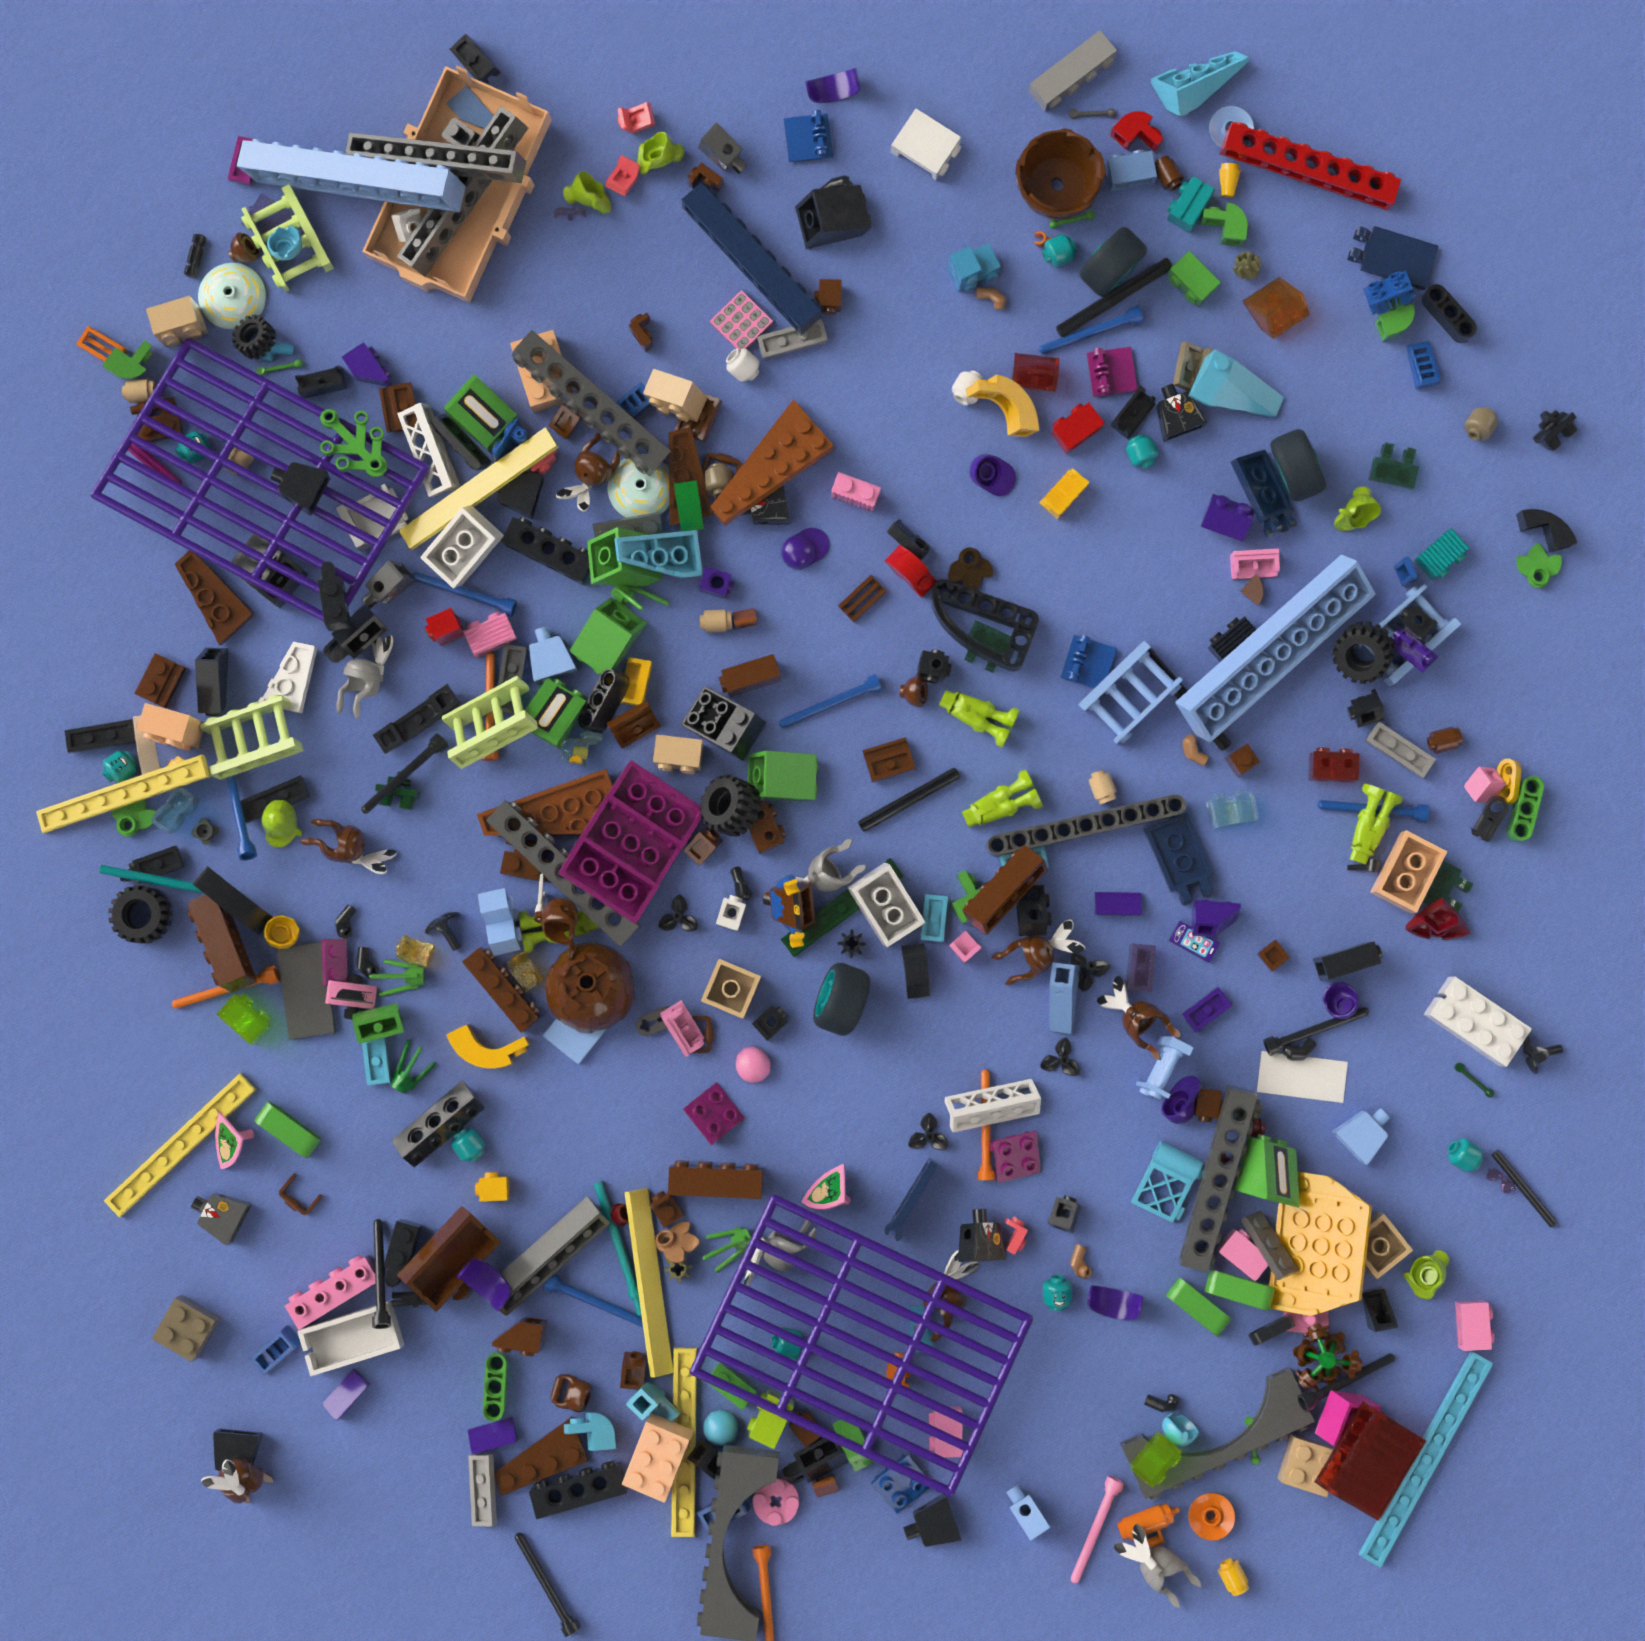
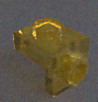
M403 935L397 944L396 956L404 962L428 968L436 947L433 944L414 940L407 935Z
M525 951L514 955L507 963L510 973L525 992L544 980L543 975Z

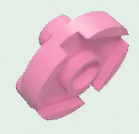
M777 1477L776 1482L757 1490L753 1496V1507L756 1515L763 1522L771 1526L789 1522L795 1516L799 1507V1496L796 1487L793 1484H788L785 1478ZM771 1496H780L782 1498L779 1507L770 1504L772 1502Z

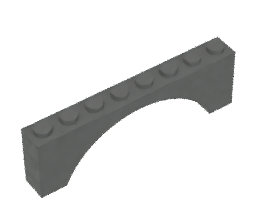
M1286 1367L1266 1376L1264 1397L1252 1423L1237 1437L1220 1447L1203 1452H1178L1158 1446L1142 1434L1121 1442L1120 1446L1144 1498H1158L1163 1494L1162 1491L1171 1488V1490L1183 1486V1482L1190 1478L1197 1480L1205 1475L1204 1472L1212 1468L1215 1471L1225 1467V1462L1232 1459L1234 1461L1241 1460L1247 1456V1452L1254 1449L1255 1451L1263 1450L1268 1447L1267 1443L1285 1440L1289 1437V1433L1293 1431L1302 1432L1310 1428V1424L1315 1421L1311 1412H1304L1298 1403L1297 1396L1302 1394L1292 1370Z
M724 1445L723 1452H718L717 1466L721 1467L720 1475H715L714 1489L718 1490V1496L712 1499L711 1512H715V1520L710 1521L708 1535L713 1536L712 1543H707L705 1558L710 1559L709 1567L704 1566L702 1581H707L706 1589H701L699 1603L704 1604L703 1612H698L697 1626L701 1627L700 1635L756 1641L760 1611L741 1596L728 1574L724 1558V1537L731 1518L739 1506L760 1488L776 1482L780 1454L778 1451Z

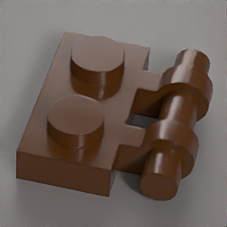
M161 397L164 400L177 406L175 397L167 399L166 397ZM138 402V405L130 406L131 414H139L146 402ZM155 405L152 411L160 409L162 415L151 418L184 435L181 419ZM145 424L137 435L148 442L169 439V437Z
M526 839V843L530 847H534L538 839L536 841ZM515 847L514 852L504 851L500 874L540 881L541 872ZM544 859L545 862L550 863L549 859Z

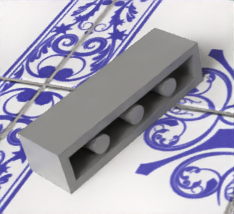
M1099 30L1031 82L1028 92L1044 112L1049 108L1055 109L1063 101L1062 98L1076 93L1080 88L1079 85L1085 81L1087 83L1092 81L1100 69L1109 68L1115 62L1114 58L1117 50L1102 31Z

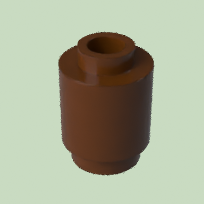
M1166 155L1155 161L1157 178L1164 190L1170 189V191L1179 188L1184 177L1174 159H1170Z
M1448 727L1430 732V737H1427L1428 748L1430 751L1433 750L1435 754L1454 750L1458 746L1463 745L1462 733L1458 727Z

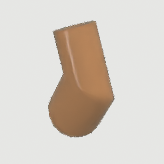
M977 287V299L992 300L996 310H1003L1006 307V296L997 288Z
M1187 735L1182 742L1186 758L1205 766L1209 756L1198 751L1197 738L1194 735Z
M1076 1244L1070 1265L1078 1277L1087 1279L1092 1274L1091 1268L1088 1267L1083 1259L1087 1247Z

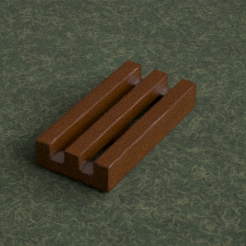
M870 575L838 607L854 623L886 593V590ZM871 582L873 585L847 609L845 606ZM877 589L879 592L853 616L851 612Z

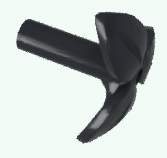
M680 894L672 901L673 915L666 914L658 924V928L664 931L675 929L677 922H680L682 929L692 932L698 929V923L692 915L683 916L688 905L685 898Z
M448 912L441 915L440 918L434 919L426 927L425 934L428 935L430 930L434 928L442 932L453 951L459 949L461 945L448 926L450 918L461 916L459 912Z
M1076 953L1071 955V965L1081 966L1080 971H1083V974L1079 976L1078 988L1082 992L1091 988L1093 984L1091 974L1100 977L1110 967V964L1103 960L1089 961L1087 963L1084 956Z
M1528 1035L1523 1043V1052L1528 1055L1525 1061L1529 1069L1534 1074H1538L1535 1062L1541 1063L1549 1056L1563 1053V1047L1558 1044L1545 1048H1532V1041Z
M1067 1037L1059 1040L1055 1046L1058 1057L1046 1056L1040 1064L1041 1069L1051 1072L1055 1071L1058 1065L1061 1064L1064 1074L1068 1076H1078L1080 1074L1076 1061L1067 1057L1072 1050L1071 1043Z
M927 1113L923 1116L920 1123L925 1133L915 1132L910 1137L908 1146L913 1149H920L925 1146L927 1141H930L934 1149H947L948 1141L942 1133H932L937 1126V1121L932 1113Z

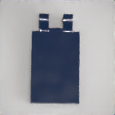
M1377 226L1372 228V232L1365 227H1358L1353 239L1366 242L1363 251L1352 247L1347 260L1362 264L1361 271L1383 278H1389L1395 272L1406 270L1411 285L1425 290L1438 245Z
M1265 449L1238 457L1230 462L1259 523L1264 522L1263 532L1267 538L1274 536V532L1283 533L1297 525L1295 518L1291 514L1294 508Z
M1187 812L1144 829L1170 893L1178 892L1182 906L1193 901L1188 889L1199 885L1203 897L1214 892L1208 880L1209 877L1213 876V872Z
M928 1158L891 1222L885 1226L884 1232L886 1235L892 1229L898 1231L894 1237L896 1241L901 1240L903 1236L901 1226L938 1167L935 1161Z

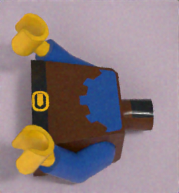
M790 874L779 880L777 886L764 894L763 903L764 905L771 906L772 918L782 923L791 931L790 945L792 948L804 946L802 941L804 933L802 930L816 922L812 882H798L796 877Z

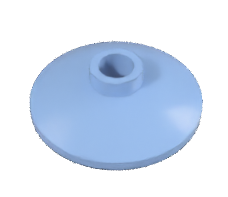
M1226 106L1219 109L1211 118L1209 124L1210 135L1219 147H1222L1226 128L1232 122H1242L1248 125V128L1254 129L1250 115L1242 108ZM1243 140L1244 144L1247 145L1249 140Z

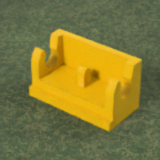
M1073 468L1069 469L1039 504L1058 519L1087 488L1089 481Z
M632 657L628 658L625 675L629 677L630 685L621 704L637 706L645 701L652 669L651 661Z

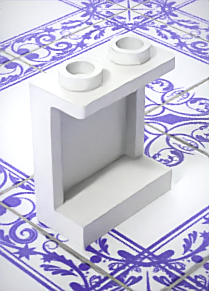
M915 109L892 143L891 153L897 157L900 154L930 172L932 178L936 180L939 175L944 176L949 168L948 161L951 157L955 158L961 150V137L918 109Z
M385 484L381 485V490L398 498L392 487L388 489ZM371 494L356 501L388 519L391 518L396 509ZM344 505L336 508L342 520L376 538H379L385 528ZM404 512L391 536L407 525L406 520L409 518L406 512ZM349 534L360 552L372 546Z

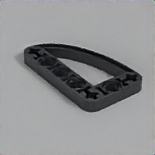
M938 580L933 586L931 603L934 614L944 630L961 646L983 660L1012 672L1021 669L1038 626V614L1031 609L952 581ZM942 587L947 588L944 594H940ZM953 590L956 591L954 599L951 598ZM967 594L971 600L968 603H962L959 601L958 596ZM987 601L992 605V608L985 611L980 608L979 604ZM942 603L1014 628L1005 654H1000L986 647L961 630L949 617ZM1009 609L1013 612V616L1011 618H1004L1001 615V611ZM1017 613L1020 614V617H1019V619H1018V622L1015 621V620H1016V617H1017ZM1028 617L1032 619L1029 625L1025 624V620ZM1017 636H1024L1027 639V643L1025 645H1018L1014 639ZM1014 651H1017V659L1015 663L1012 664L1010 663V659L1013 657Z

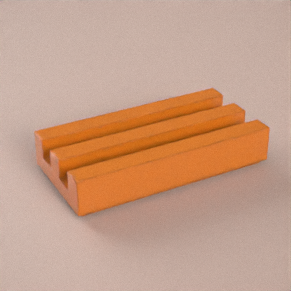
M87 326L76 343L78 347L103 362L107 360V357L83 344L86 340L109 355L112 353V350L88 337L90 333L111 346L118 348L125 354L128 351L125 347L90 326Z

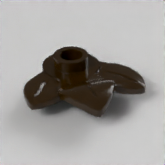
M972 547L965 548L960 552L958 560L950 565L948 572L949 581L956 583L962 580L964 586L974 590L980 587L982 577H993L991 563L981 558L979 551ZM970 555L974 558V561L968 563L965 557Z

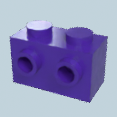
M1212 494L1204 512L1201 527L1243 542L1253 521L1254 511L1248 504L1232 501L1223 495Z

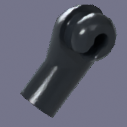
M844 175L830 179L820 189L853 186V183L849 180L848 176Z
M739 866L734 867L730 872L734 881L735 895L743 900H749L752 892L748 888L742 869Z
M349 904L335 919L336 932L343 939H347L352 935L350 919L357 912Z
M358 947L357 969L367 978H370L371 974H378V967L369 960L370 948Z
M1308 1038L1301 1047L1286 1045L1283 1048V1055L1290 1061H1303L1317 1044Z
M1148 1394L1144 1405L1160 1412L1174 1411L1179 1407L1180 1398L1169 1394L1167 1400H1161Z

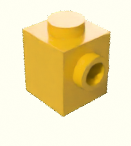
M498 1172L484 1173L485 1177H480L479 1182L475 1183V1195L479 1196V1202L510 1199L509 1176H499Z

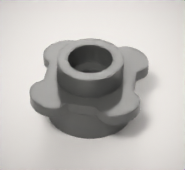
M201 818L195 828L192 829L191 834L193 837L200 839L202 844L209 845L213 836L219 833V828L210 824L207 818Z

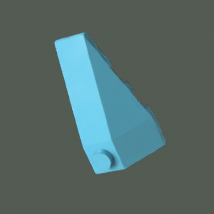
M1236 51L1210 58L1207 64H1189V69L1177 72L1176 69L1166 71L1150 79L1151 84L1166 110L1178 116H1185L1203 104L1249 62V57Z
M1216 349L1204 358L1189 393V397L1209 407H1224L1232 411H1247L1250 414L1273 418L1276 417L1284 398L1236 360Z
M697 530L614 538L618 562L679 578L703 575Z

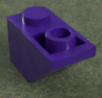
M363 342L342 356V359L357 381L387 387L392 385L388 379L392 375L385 365L380 367L376 361L379 356L372 346L368 348Z
M1195 900L1191 913L1192 936L1216 937L1237 921L1241 904Z

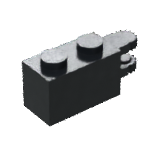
M326 561L321 566L322 580H318L324 624L328 631L352 628L345 584L341 576L338 577L334 564Z
M366 604L350 617L352 628L335 630L331 633L334 638L323 649L331 662L336 664L348 654L355 659L387 630V627Z
M403 1219L396 1221L384 1262V1267H388L385 1278L387 1286L393 1288L400 1283L401 1279L397 1274L414 1257L422 1229L421 1224Z
M823 1438L794 1453L796 1461L784 1467L782 1473L790 1485L805 1479L810 1483L847 1464L849 1461L842 1446Z

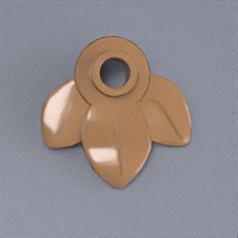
M678 1222L670 1230H662L657 1234L655 1245L660 1252H664L666 1259L670 1262H684L685 1253H690L699 1246V1239L688 1233L691 1225L690 1222Z

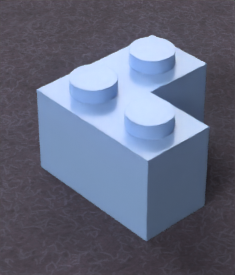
M505 888L478 894L480 912L486 924L488 943L493 955L496 956L521 950L519 941L523 940L522 931L516 924L520 920L513 897L508 896Z

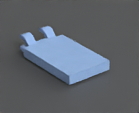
M585 982L582 986V988L589 989L592 987V985H590L587 982ZM556 1019L544 1033L543 1037L577 1064H580L607 1029L591 1034L580 1033Z

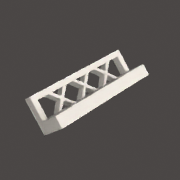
M418 403L398 413L413 457L423 461L425 454L432 456V466L428 475L423 480L428 496L432 498L444 491L454 492L460 488V483L443 438L430 423L434 418L430 405ZM415 413L417 417L414 428L407 424L406 416ZM418 433L424 435L425 442L423 448L416 446L415 439ZM433 475L439 476L442 486L433 490L431 480Z
M1028 1079L945 1097V1104L950 1113V1128L953 1133L1040 1114L1041 1097L1033 1080ZM1029 1088L1031 1093L1024 1095L1018 1091L1019 1089ZM1000 1093L1010 1095L1007 1099L996 1097ZM984 1098L988 1101L987 1103L980 1104L975 1102V1099ZM960 1102L965 1104L966 1106L964 1108L955 1109L953 1104Z

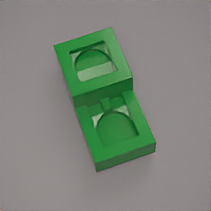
M697 481L674 484L681 532L704 529Z

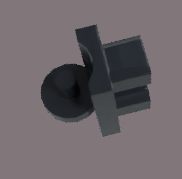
M1557 410L1552 413L1548 411L1542 412L1540 415L1542 422L1538 425L1542 430L1533 437L1535 443L1543 444L1548 450H1556L1561 445V441L1557 437L1560 432L1564 437H1569L1577 431L1573 422L1577 417L1573 412L1570 414L1565 412L1559 414Z

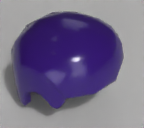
M1336 982L1328 986L1323 994L1326 1010L1334 1018L1348 1019L1357 1012L1360 1004L1359 997L1352 986L1344 982Z

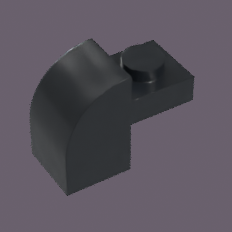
M924 943L901 946L907 998L930 996L929 972Z

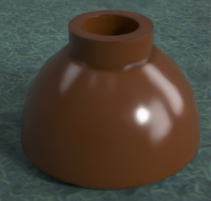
M238 232L231 241V250L228 251L229 257L236 263L238 261L253 262L259 258V250L252 238L245 233Z
M916 676L909 679L905 685H901L899 689L900 697L905 698L912 706L923 707L928 697V685L923 676Z

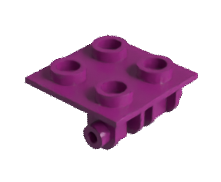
M1131 347L1110 350L1096 348L1094 352L1086 353L1093 397L1137 391Z
M717 1082L683 1108L684 1112L710 1145L714 1144L745 1119Z
M1036 1130L1012 1135L1011 1137L1007 1136L999 1140L995 1139L992 1143H989L990 1151L994 1152L998 1183L1041 1172Z

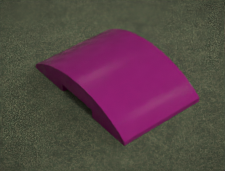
M630 760L589 820L558 874L636 924L680 850L684 848L702 819L700 816L702 812L700 805Z

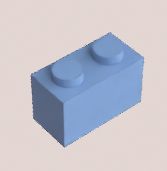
M1142 149L1134 151L1130 155L1114 154L1108 158L1105 165L1110 192L1154 184L1157 178L1152 151L1146 152Z

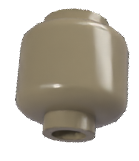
M1488 407L1474 409L1464 424L1468 437L1474 441L1489 439L1498 426L1496 413Z
M712 464L704 473L705 488L708 494L713 495L714 498L721 494L734 477L732 469L727 467L726 464Z

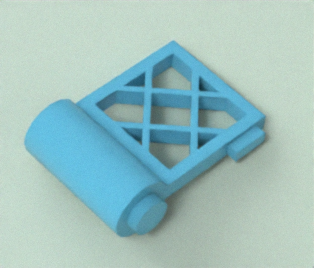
M1160 1141L1131 1203L1172 1223L1175 1219L1180 1220L1185 1210L1182 1204L1196 1178L1200 1179L1203 1175V1161ZM1153 1168L1163 1172L1164 1181L1155 1184L1151 1183L1149 1176ZM1166 1174L1173 1178L1167 1179ZM1180 1180L1186 1183L1182 1192L1172 1193L1169 1185L1170 1182ZM1167 1184L1170 1196L1157 1200L1154 1188ZM1152 1190L1155 1201L1143 1203L1138 1200L1143 1191ZM1179 1197L1176 1203L1174 1198ZM1172 1199L1174 1209L1171 1215H1168L1161 1211L1159 1203Z

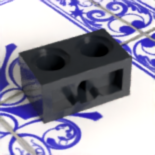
M1034 885L1016 904L1019 936L1047 935V926H1051L1052 919L1051 912H1047L1046 909L1050 906L1049 894H1045L1044 885Z

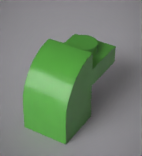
M1227 203L1224 211H1221L1218 207H1208L1203 210L1200 224L1222 227L1220 244L1240 247L1244 245L1248 223L1246 215L1241 208L1235 204Z
M1396 296L1400 307H1397L1394 298H1391L1390 302L1393 307L1391 310L1388 301H1386L1390 312L1379 315L1375 320L1382 342L1398 337L1408 328L1415 315L1414 304L1401 305L1399 297Z
M144 340L132 358L115 347L102 367L119 379H137L146 372V369L140 363L141 361L146 363L153 354L150 351L152 345Z
M966 870L956 875L966 896L951 904L961 924L967 922L963 913L965 904L980 892V889L976 890L974 887L978 884L973 874H968Z
M843 1420L832 1424L837 1434L863 1445L865 1438L860 1428ZM842 1447L855 1472L874 1463V1461Z

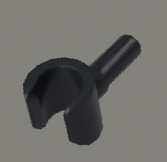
M1369 858L1367 865H1347V871L1367 870L1376 872L1379 870L1380 860Z

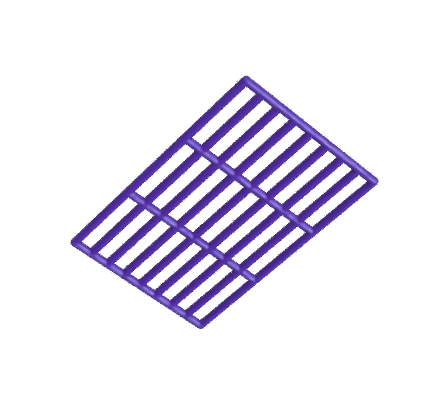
M186 338L95 484L90 496L96 501L324 622L321 610L261 579L268 566L320 594L317 582L272 559L280 547L321 569L322 564L325 562L284 540L289 529L292 528L362 566L356 577L335 567L338 577L341 576L343 582L350 585L346 592L349 607L429 472L430 466L382 440L381 450L418 469L412 481L389 468L383 474L384 477L407 488L401 500L347 471H339L336 465L330 463L334 454L331 456L323 455L321 458L251 421L258 409L320 443L328 440L333 444L344 445L342 444L343 438L338 433L332 439L263 402V399L270 390L319 417L325 409L191 338ZM193 349L260 385V388L253 397L185 361L184 358L189 350ZM178 368L249 404L243 416L172 379ZM167 386L238 423L232 434L224 432L161 398ZM155 405L226 442L220 454L149 417ZM329 414L325 419L331 420L333 415ZM339 417L340 423L351 434L356 436L357 426ZM144 424L214 461V464L209 472L206 473L137 436ZM246 428L315 464L316 468L326 470L396 508L391 518L388 519L328 486L323 492V495L385 527L379 538H376L316 506L313 515L373 546L367 558L296 521L295 519L301 511L293 505L288 515H285L216 478L221 468L225 467L280 496L277 484L228 459L235 447L273 468L278 467L287 471L289 466L240 440ZM366 432V442L372 445L373 440L370 437V433ZM133 443L203 482L198 490L194 492L125 455ZM326 445V446H328V448H327L326 451H330V450H331V446H330V445ZM343 454L354 461H364L359 455ZM121 462L191 501L185 511H182L113 473ZM374 462L371 467L377 468L379 463ZM111 482L178 518L179 521L173 531L103 494L102 491L107 483ZM211 485L281 522L282 525L276 535L204 497ZM201 505L271 542L263 554L193 517L198 506ZM187 524L258 561L259 563L253 573L181 536Z
M773 1194L768 1200L690 1368V1374L935 1491L952 1497L957 1490L1033 1322V1316ZM776 1205L853 1241L848 1253H843L771 1219ZM766 1227L843 1262L838 1274L830 1273L761 1240ZM861 1245L936 1280L937 1283L932 1294L856 1259ZM756 1248L832 1283L833 1285L828 1296L817 1293L752 1262L751 1259ZM853 1267L927 1302L923 1314H917L845 1280L850 1268ZM746 1270L823 1305L818 1318L741 1283ZM947 1285L1021 1320L1022 1323L1017 1334L941 1299L940 1297L945 1286ZM841 1288L918 1324L913 1336L906 1335L836 1302ZM736 1292H740L812 1326L813 1329L808 1339L799 1337L732 1305L731 1302ZM938 1307L1012 1342L1008 1354L1004 1355L930 1320L935 1308ZM831 1310L908 1345L903 1358L826 1323ZM726 1313L803 1348L798 1361L792 1360L721 1326ZM926 1328L1003 1364L998 1376H993L921 1342ZM821 1331L898 1367L893 1380L816 1345ZM716 1335L793 1370L788 1383L711 1348ZM916 1350L992 1385L993 1387L988 1398H984L912 1364L911 1361ZM811 1353L887 1388L888 1391L883 1402L807 1367L806 1364ZM706 1356L782 1391L783 1394L778 1405L702 1370L701 1367ZM906 1372L983 1407L978 1420L901 1385ZM801 1375L878 1410L873 1423L796 1388ZM898 1393L972 1428L973 1431L968 1442L892 1407L891 1405L896 1394ZM791 1397H795L867 1431L868 1434L863 1445L787 1410L786 1407ZM889 1415L963 1450L958 1464L881 1428L886 1416ZM876 1437L953 1472L948 1486L871 1450Z

